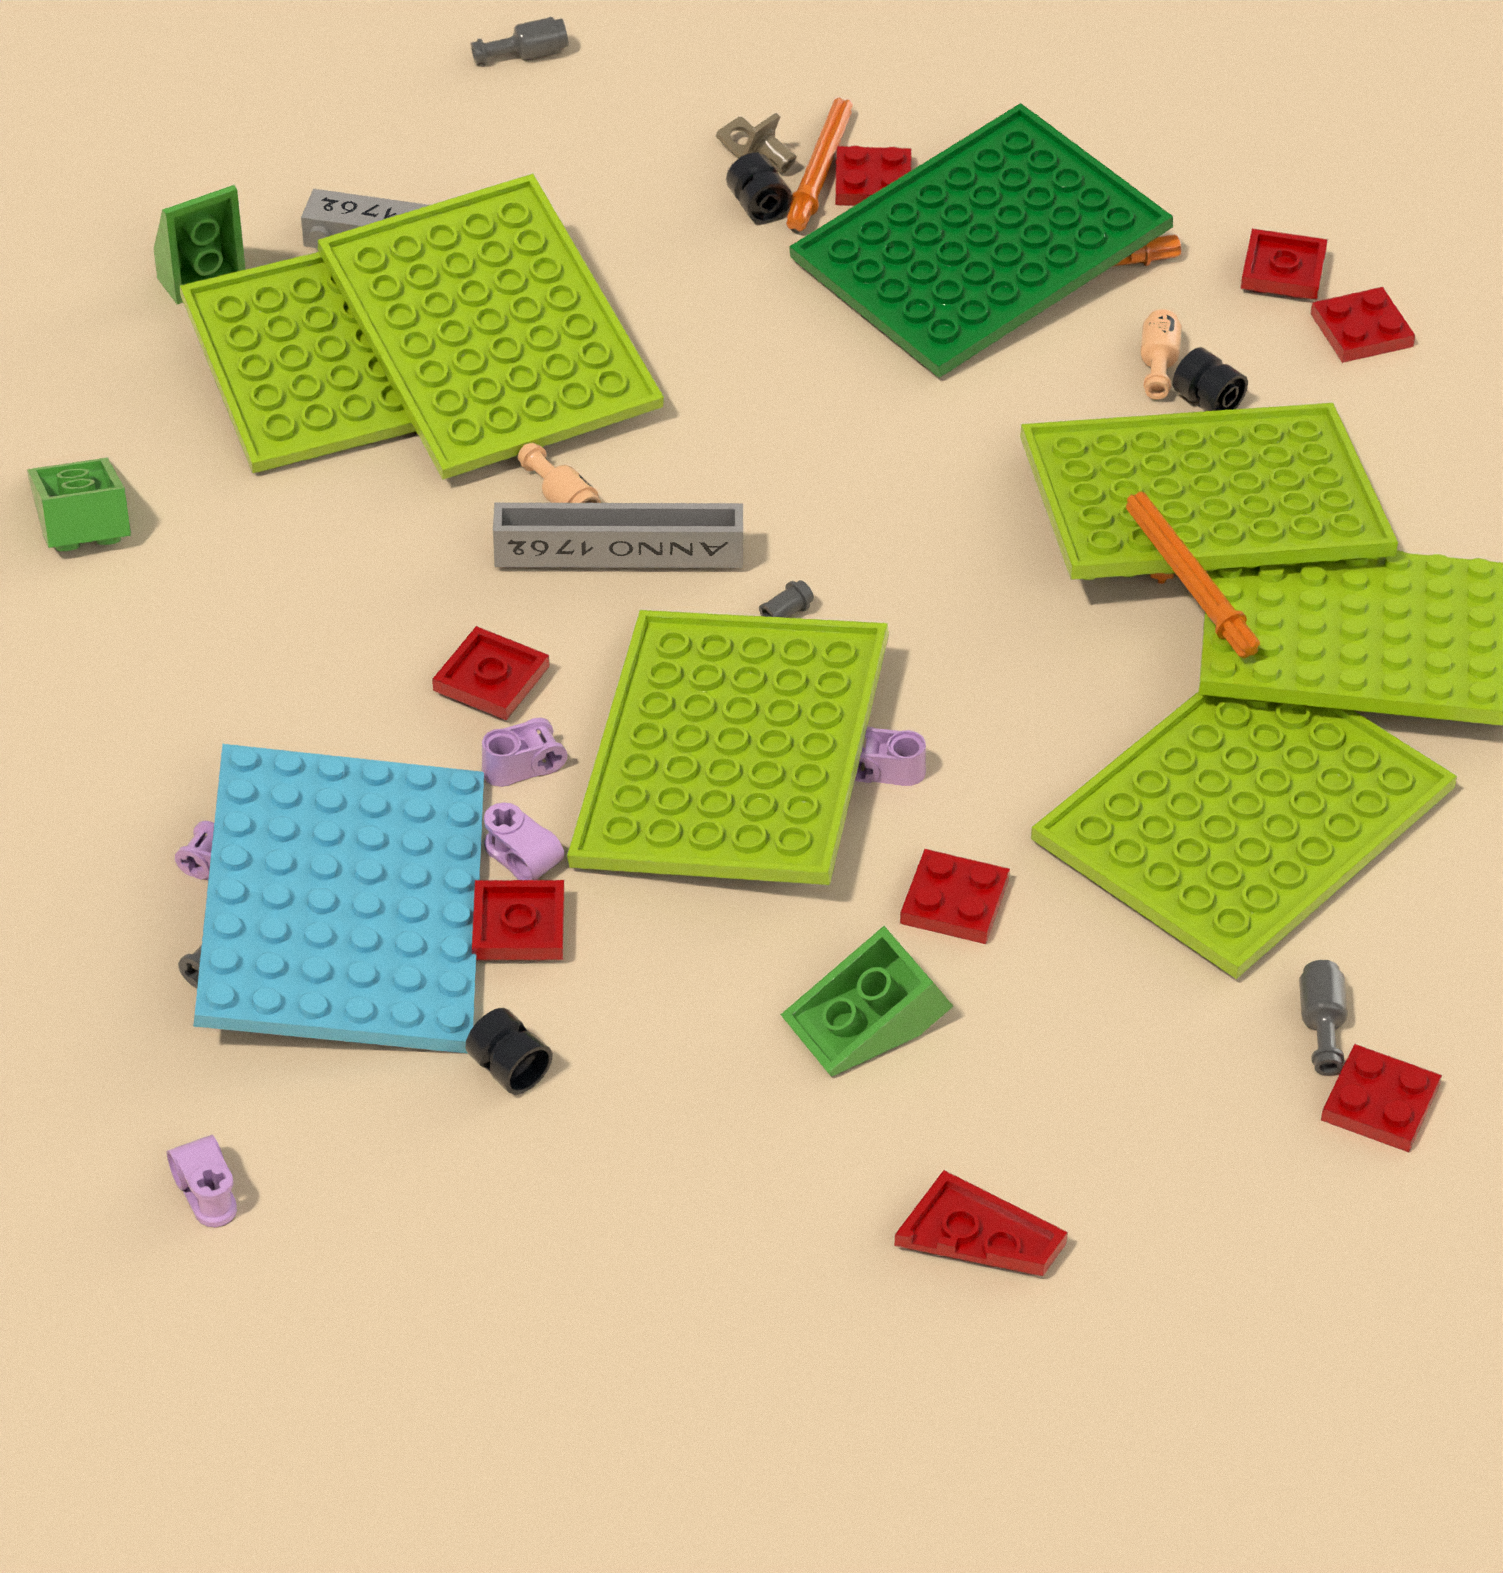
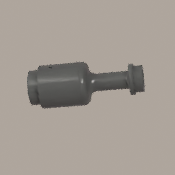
M547 17L515 25L514 34L509 38L483 43L481 38L477 39V41L471 42V51L475 64H486L488 57L510 52H517L522 60L560 53L561 48L568 47L569 44L563 19L554 20L553 17Z
M1316 960L1304 967L1303 973L1299 978L1301 1015L1305 1025L1317 1031L1318 1049L1311 1056L1315 1071L1321 1075H1334L1342 1070L1344 1053L1336 1048L1335 1029L1341 1027L1346 1022L1348 1015L1345 976L1335 962Z

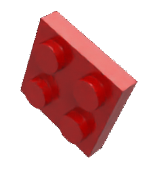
M857 145L837 146L835 205L855 206L910 172L912 148L861 147Z
M1252 228L1240 289L1317 300L1328 239Z
M1383 287L1312 302L1310 314L1342 363L1414 347V332Z
M476 626L432 678L433 691L507 720L550 667L549 655Z
M924 849L900 912V924L986 944L1009 882L1010 869Z
M475 880L472 954H476V960H563L564 880Z
M1354 1044L1323 1107L1321 1121L1409 1153L1440 1087L1442 1075Z

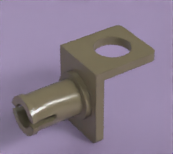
M774 113L755 127L739 116L716 133V138L737 158L748 153L764 154L780 174L789 170L797 158L794 153L775 137V130L780 120V116L777 113ZM733 131H743L748 134L749 138L745 145L734 142L730 134Z

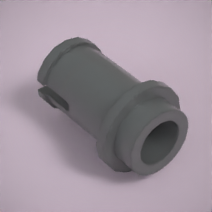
M802 580L797 582L790 581L786 584L784 591L768 602L761 604L759 612L761 616L788 618L799 610L806 611L814 600L812 590Z

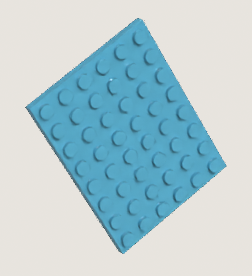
M222 744L193 1027L467 1053L465 1049L466 1039L473 1028L476 954H472L475 880H480L484 772Z

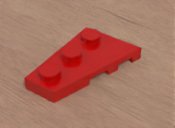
M943 1170L895 1233L894 1246L1044 1276L1067 1244L1068 1232Z

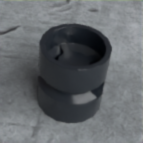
M748 153L738 158L729 168L726 176L727 186L754 222L760 224L770 223L786 213L792 202L791 190L764 154Z
M1199 347L1190 351L1181 360L1174 373L1172 386L1175 391L1194 403L1199 402L1198 406L1204 411L1237 409L1244 399L1248 389V379L1232 366L1223 364L1220 358L1205 348Z
M506 1008L494 1009L485 1014L476 1022L466 1039L465 1049L467 1053L480 1066L487 1068L492 1077L505 1090L514 1095L524 1093L533 1088L541 1081L552 1063L553 1053L550 1047L535 1033L528 1031L524 1027L523 1022Z

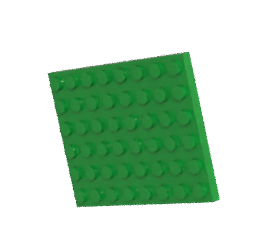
M1019 103L790 245L789 250L790 258L940 378L1173 228V216L1022 103Z

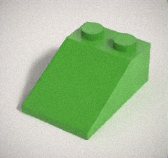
M235 185L162 210L153 248L157 279L176 304L183 303L180 295V285L246 270L238 190Z
M108 457L27 469L43 537L49 548L55 547L58 551H70L79 548L80 543L96 541L100 545H110L120 542L121 537L131 536L125 488Z
M883 926L780 1015L828 1074L833 1077L920 1036L948 1012L953 1005L890 931Z

